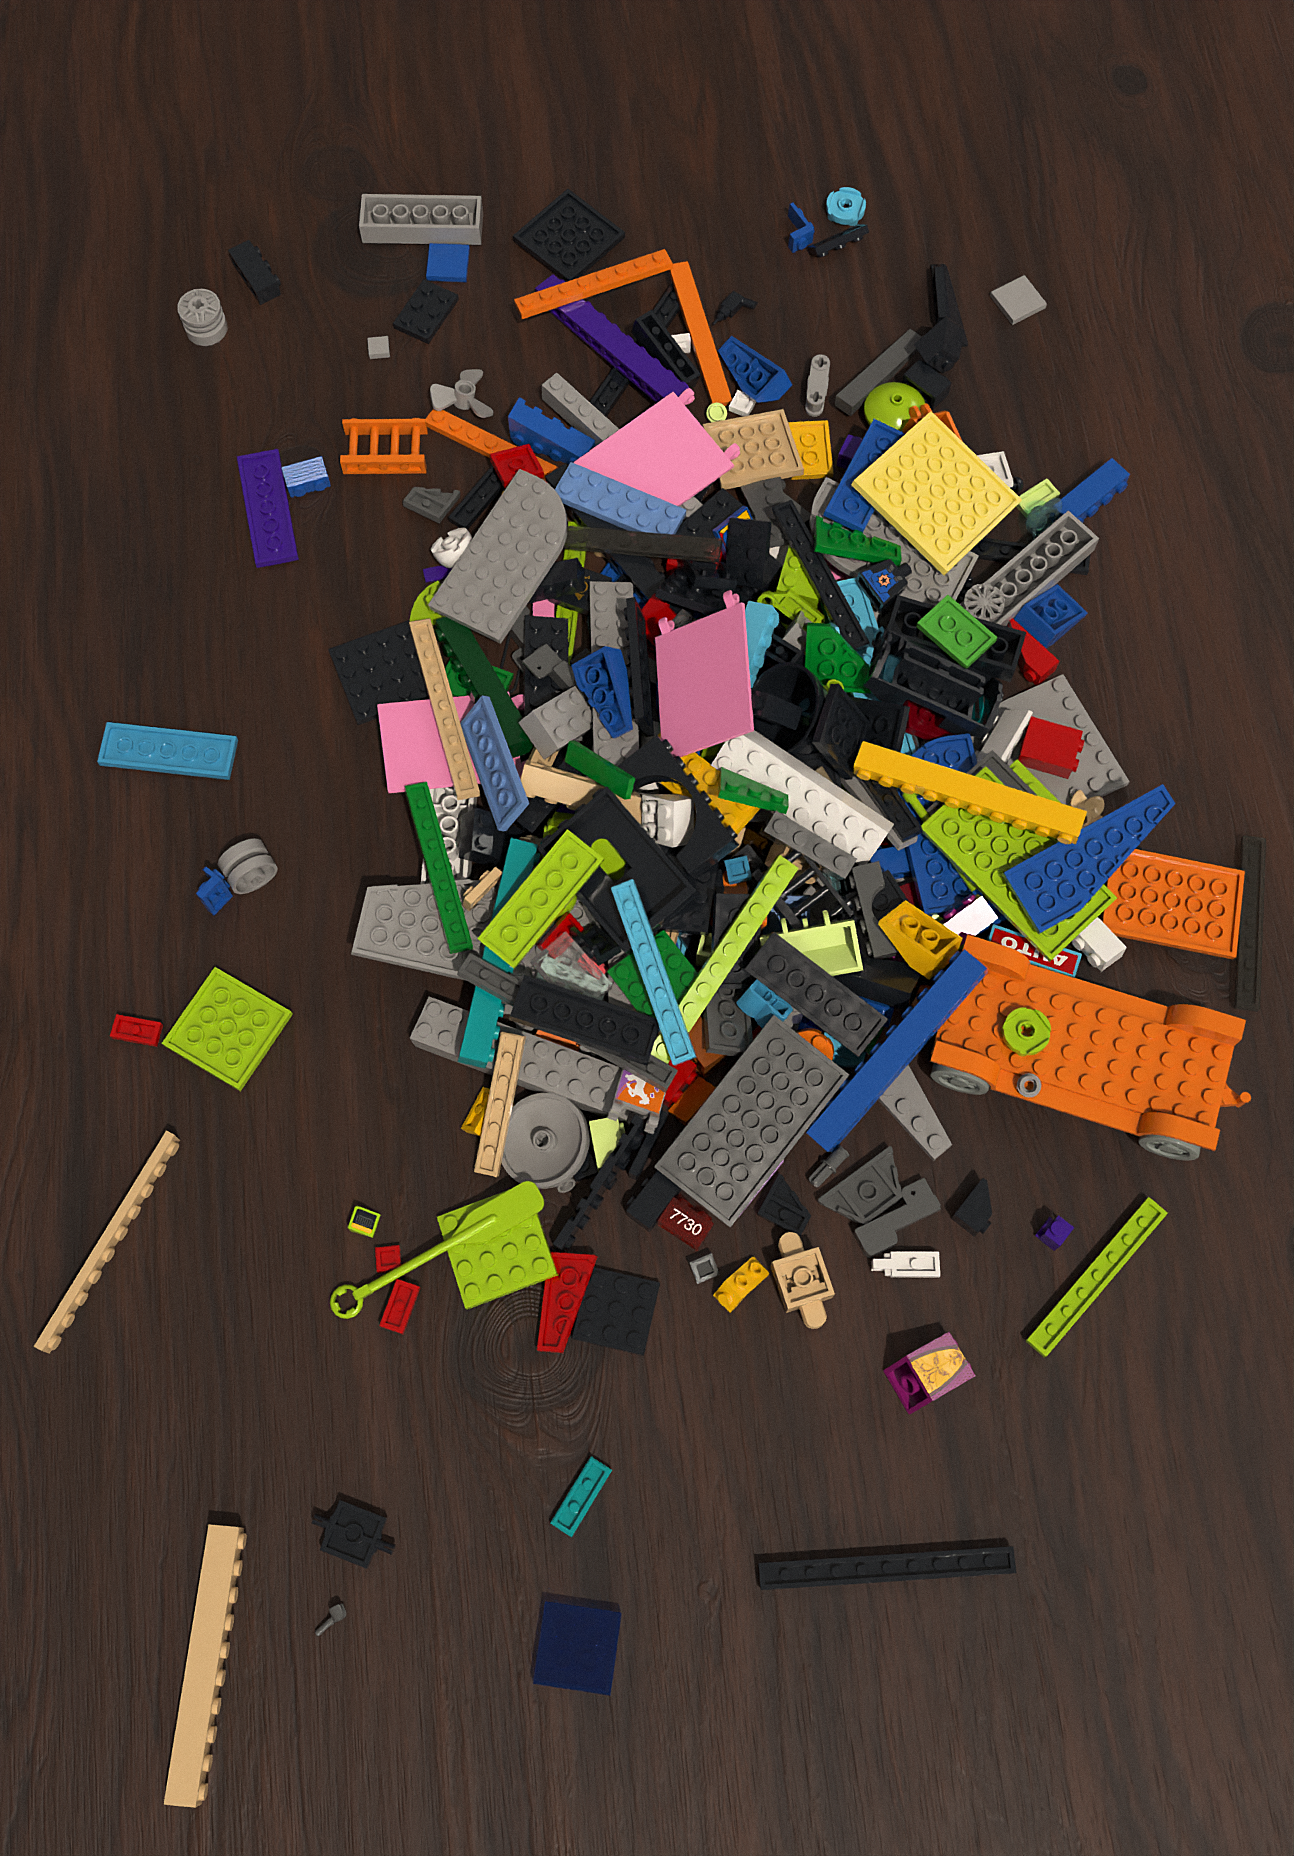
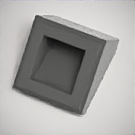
M709 1248L686 1257L697 1284L720 1275Z

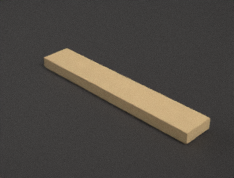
M505 1031L501 1032L474 1172L494 1177L499 1176L526 1036Z

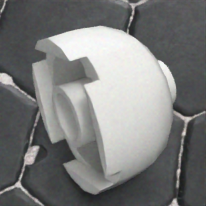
M466 528L452 530L447 533L449 537L444 540L440 537L432 545L431 551L439 564L446 568L454 567L473 539Z

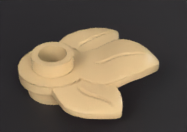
M1077 790L1074 793L1070 806L1087 811L1081 829L1103 818L1100 815L1104 809L1103 797L1094 796L1087 799L1081 790Z

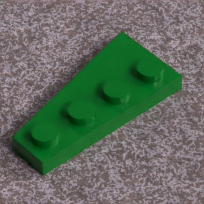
M815 517L814 552L874 563L891 559L897 567L900 566L902 561L900 545L875 536L870 539L861 531L854 530V532L842 529V525L833 522V525L823 522L822 517Z

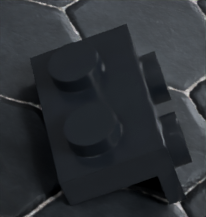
M597 925L583 933L574 926L570 928L572 935L570 940L576 950L580 949L588 960H593L598 966L622 952L620 946Z

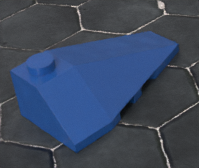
M733 336L718 350L743 393L757 403L779 400L792 386L784 369Z

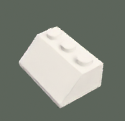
M1005 710L1001 717L997 715L992 726L994 730L991 734L987 733L981 742V745H983L982 750H976L975 752L977 763L992 750L1007 763L1025 733L1033 712L1030 710Z

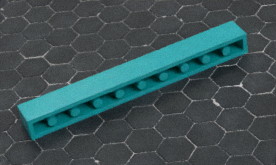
M514 838L510 839L491 921L532 873L533 866L537 867L540 853L536 852L538 844ZM484 947L482 960L507 974L513 973L514 968L488 947ZM476 985L457 1062L486 1068L487 1063L493 1061L495 1048H491L493 1039H498L500 1026L496 1024L498 1017H503L506 1004L501 1003L502 1000Z

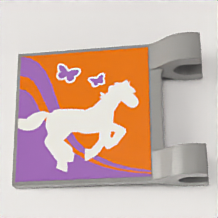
M622 1069L607 1118L617 1121L622 1108L648 1117L644 1131L653 1134L659 1122L665 1092Z

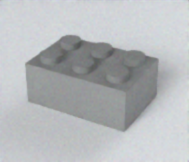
M576 686L533 710L518 722L544 760L566 747L569 741L577 740L593 729L592 710Z

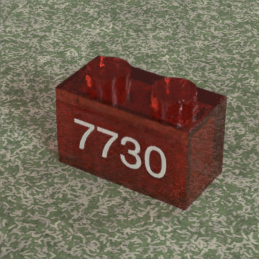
M673 1197L658 1219L657 1225L698 1252L714 1227V1223L711 1222L712 1218L703 1211L697 1213L691 1209L692 1205L685 1199L680 1198L678 1200Z

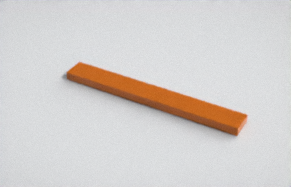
M688 261L673 264V269L668 271L687 331L690 334L691 344L710 404L721 403L724 406H728L732 401V397Z

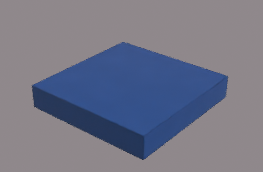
M430 243L426 273L427 281L467 282L469 245Z

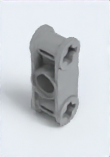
M825 355L813 357L810 375L808 376L805 411L812 417L822 414L825 396H827L830 360Z

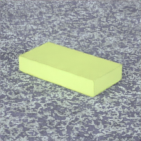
M1045 479L1021 494L1019 497L1022 501L1016 507L1027 518L1058 498L1060 492L1048 479Z

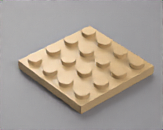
M784 409L703 424V428L723 452L734 443L740 447V455L730 460L734 467L718 478L721 489L736 488L775 477L784 479L804 475V468Z

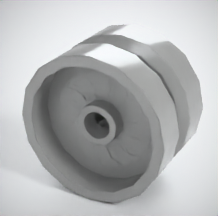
M256 838L239 842L230 847L222 854L218 861L219 868L224 876L228 877V883L234 893L245 894L261 888L272 880L278 870L272 857L268 855V851L262 841Z

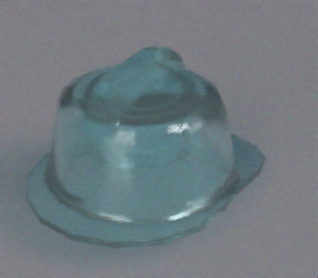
M1053 498L1044 506L1038 505L1031 510L1026 520V529L1032 535L1033 540L1058 520L1062 509V500Z

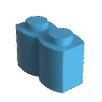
M757 979L736 1002L738 1007L745 1014L754 1018L761 1028L764 1027L772 1015L784 1021L793 1011L789 1003Z

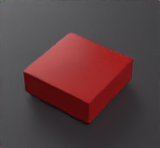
M400 1245L375 1248L377 1273L390 1272L402 1265Z

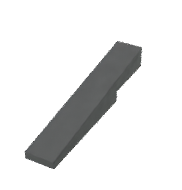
M909 329L836 395L835 406L849 416H852L866 401L868 394L874 388L887 383L918 351L914 344L922 336Z

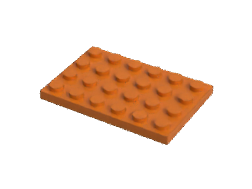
M1135 849L1105 882V886L1117 899L1101 913V921L1118 937L1234 959L1237 955L1245 871Z

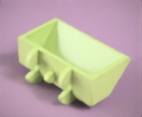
M825 910L822 911L824 924L808 926L807 918L802 919L804 927L793 930L787 929L785 918L781 919L782 932L776 933L830 975L835 976L863 970L853 919L830 922L828 911ZM771 934L760 935L761 946Z

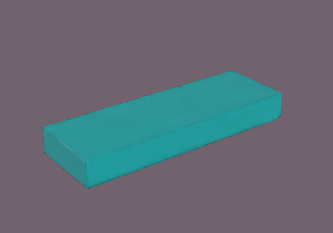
M590 1457L550 1524L572 1537L612 1470L593 1457Z

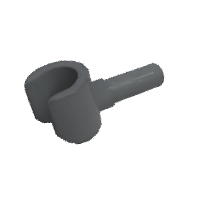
M342 1603L329 1609L331 1618L315 1630L317 1636H320L328 1627L346 1617V1610Z

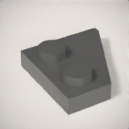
M414 487L403 500V506L440 524L460 498V491L454 490L453 493H442L441 489Z

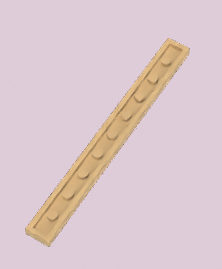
M431 619L409 622L457 800L480 796V790Z
M166 1131L34 1345L37 1349L50 1354L60 1344L61 1334L74 1321V1313L86 1301L88 1297L87 1292L91 1285L99 1280L102 1273L101 1269L105 1262H109L113 1257L114 1248L118 1241H121L126 1236L127 1226L130 1221L138 1216L141 1210V1203L152 1193L153 1184L157 1177H161L165 1172L166 1163L170 1156H174L177 1152L180 1140L174 1134Z

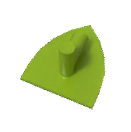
M438 580L419 594L411 611L410 622L430 618L432 625H436L437 619L445 617L431 610L428 606L442 585Z

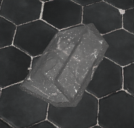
M566 931L530 961L532 966L548 983L596 999H600L613 985Z

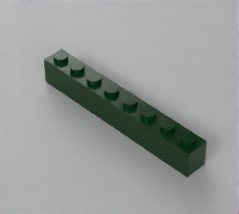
M447 617L437 619L436 629L434 630L436 640L442 643L445 656L452 659V667L456 673L459 672L463 687L465 689L468 688L473 704H476L482 695L490 697L512 758L532 752L534 745L518 723L523 718L471 630Z

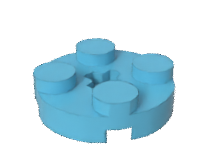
M839 188V191L831 192L827 198V217L832 222L855 226L865 214V198L863 200L861 193L854 188ZM845 204H848V205H849V206H848L849 208H844V207H842V206H844Z

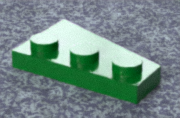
M721 767L718 798L770 811H778L782 814L787 813L789 807L788 794Z

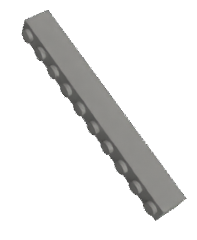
M555 373L542 384V399L572 427L574 426L576 430L594 439L595 447L620 430L558 373ZM694 496L679 506L686 509V516L682 523L703 505Z

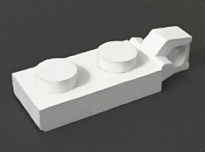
M939 1252L885 1253L884 1259H873L871 1261V1271H884L885 1276L939 1278Z

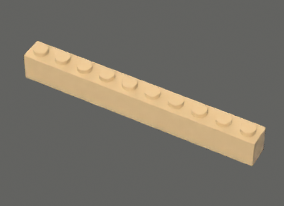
M529 760L524 765L520 779L527 797H543L544 801L557 804V802L566 804V807L572 810H576L584 803L587 804L593 799L592 796L597 790L605 788L591 778ZM634 791L632 792L631 799L627 800L616 795L642 825L643 793ZM694 811V828H695V824H696V812ZM746 826L735 838L739 846L728 855L739 851Z
M208 1525L164 1805L196 1808L207 1797L208 1783H205L206 1772L210 1771L213 1760L212 1754H209L211 1743L215 1742L217 1726H214L215 1714L218 1715L220 1712L221 1698H218L219 1688L224 1685L226 1671L223 1670L224 1658L227 1659L230 1650V1642H227L228 1631L232 1630L234 1624V1614H231L232 1604L236 1603L238 1598V1587H235L236 1578L241 1575L242 1560H239L241 1549L245 1548L247 1539L244 1528Z

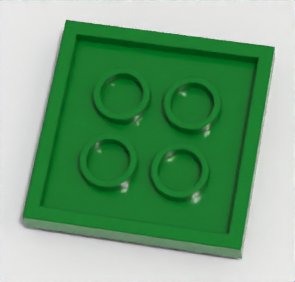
M663 930L654 937L678 1003L698 973ZM632 952L607 972L638 1013L656 1018L636 958Z

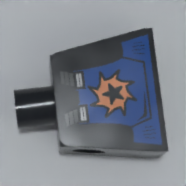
M891 559L861 570L855 581L880 614L898 595L905 591L908 585L905 577L912 574V570L906 562L897 567Z

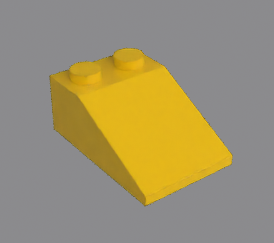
M906 900L879 920L878 923L908 965L929 980L949 964V960L958 951L963 939Z

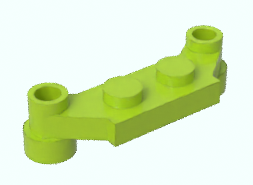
M791 589L788 592L766 591L757 600L758 603L773 605V607H776L792 621L800 611H803L804 616L813 623H822L824 618L822 613ZM765 597L769 598L771 601L767 602L765 600ZM804 625L802 629H804L806 632L807 625Z

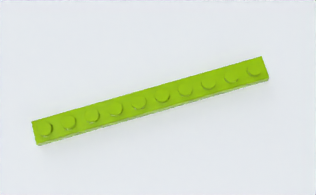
M781 855L776 856L678 1002L688 1033L799 869ZM660 1030L656 1035L651 1055L668 1064L671 1059Z

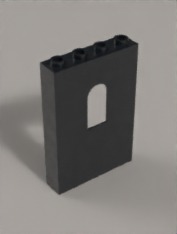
M606 786L604 789L600 788L597 790L590 802L580 805L575 810L576 814L573 817L562 821L555 833L545 836L537 849L545 857L567 829L590 848L598 839H606L615 847L632 868L614 883L599 866L576 895L620 948L630 955L633 950L611 887L631 879L635 881L653 935L693 901L700 892L613 791Z

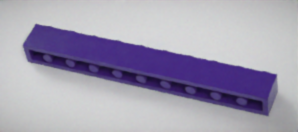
M553 274L538 285L535 290L537 292L565 281L558 279ZM581 299L549 310L550 313L656 403L672 392L679 397L689 388L684 381L681 382L677 379L671 370L665 369L657 358H652L644 347H639L629 335L621 332L616 324L608 321L602 312L599 313L595 310L589 301Z

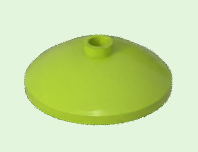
M889 382L877 386L868 394L864 405V415L869 425H871L873 419H876L903 432L902 429L911 418L909 414L910 407L917 406L920 410L921 405L926 403L922 395L913 387L904 383Z

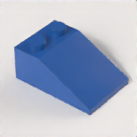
M1057 584L1026 603L1014 620L1047 649L1082 620L1088 612Z

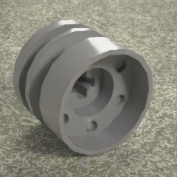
M202 288L193 289L180 298L178 314L190 341L197 345L209 346L218 343L225 337L228 330L227 321L220 300L215 293Z

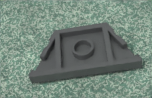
M889 1146L821 1196L817 1202L862 1226L871 1222L903 1197L892 1147Z

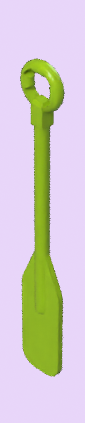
M531 1181L522 1182L470 1212L452 1237L360 1288L347 1284L339 1286L331 1295V1310L336 1316L343 1319L355 1317L363 1307V1298L448 1249L461 1244L487 1242L534 1216L544 1207V1198L540 1190ZM347 1289H351L355 1300L358 1301V1305L356 1308L352 1307L347 1310L346 1314H342L339 1303H335L336 1297L346 1293Z

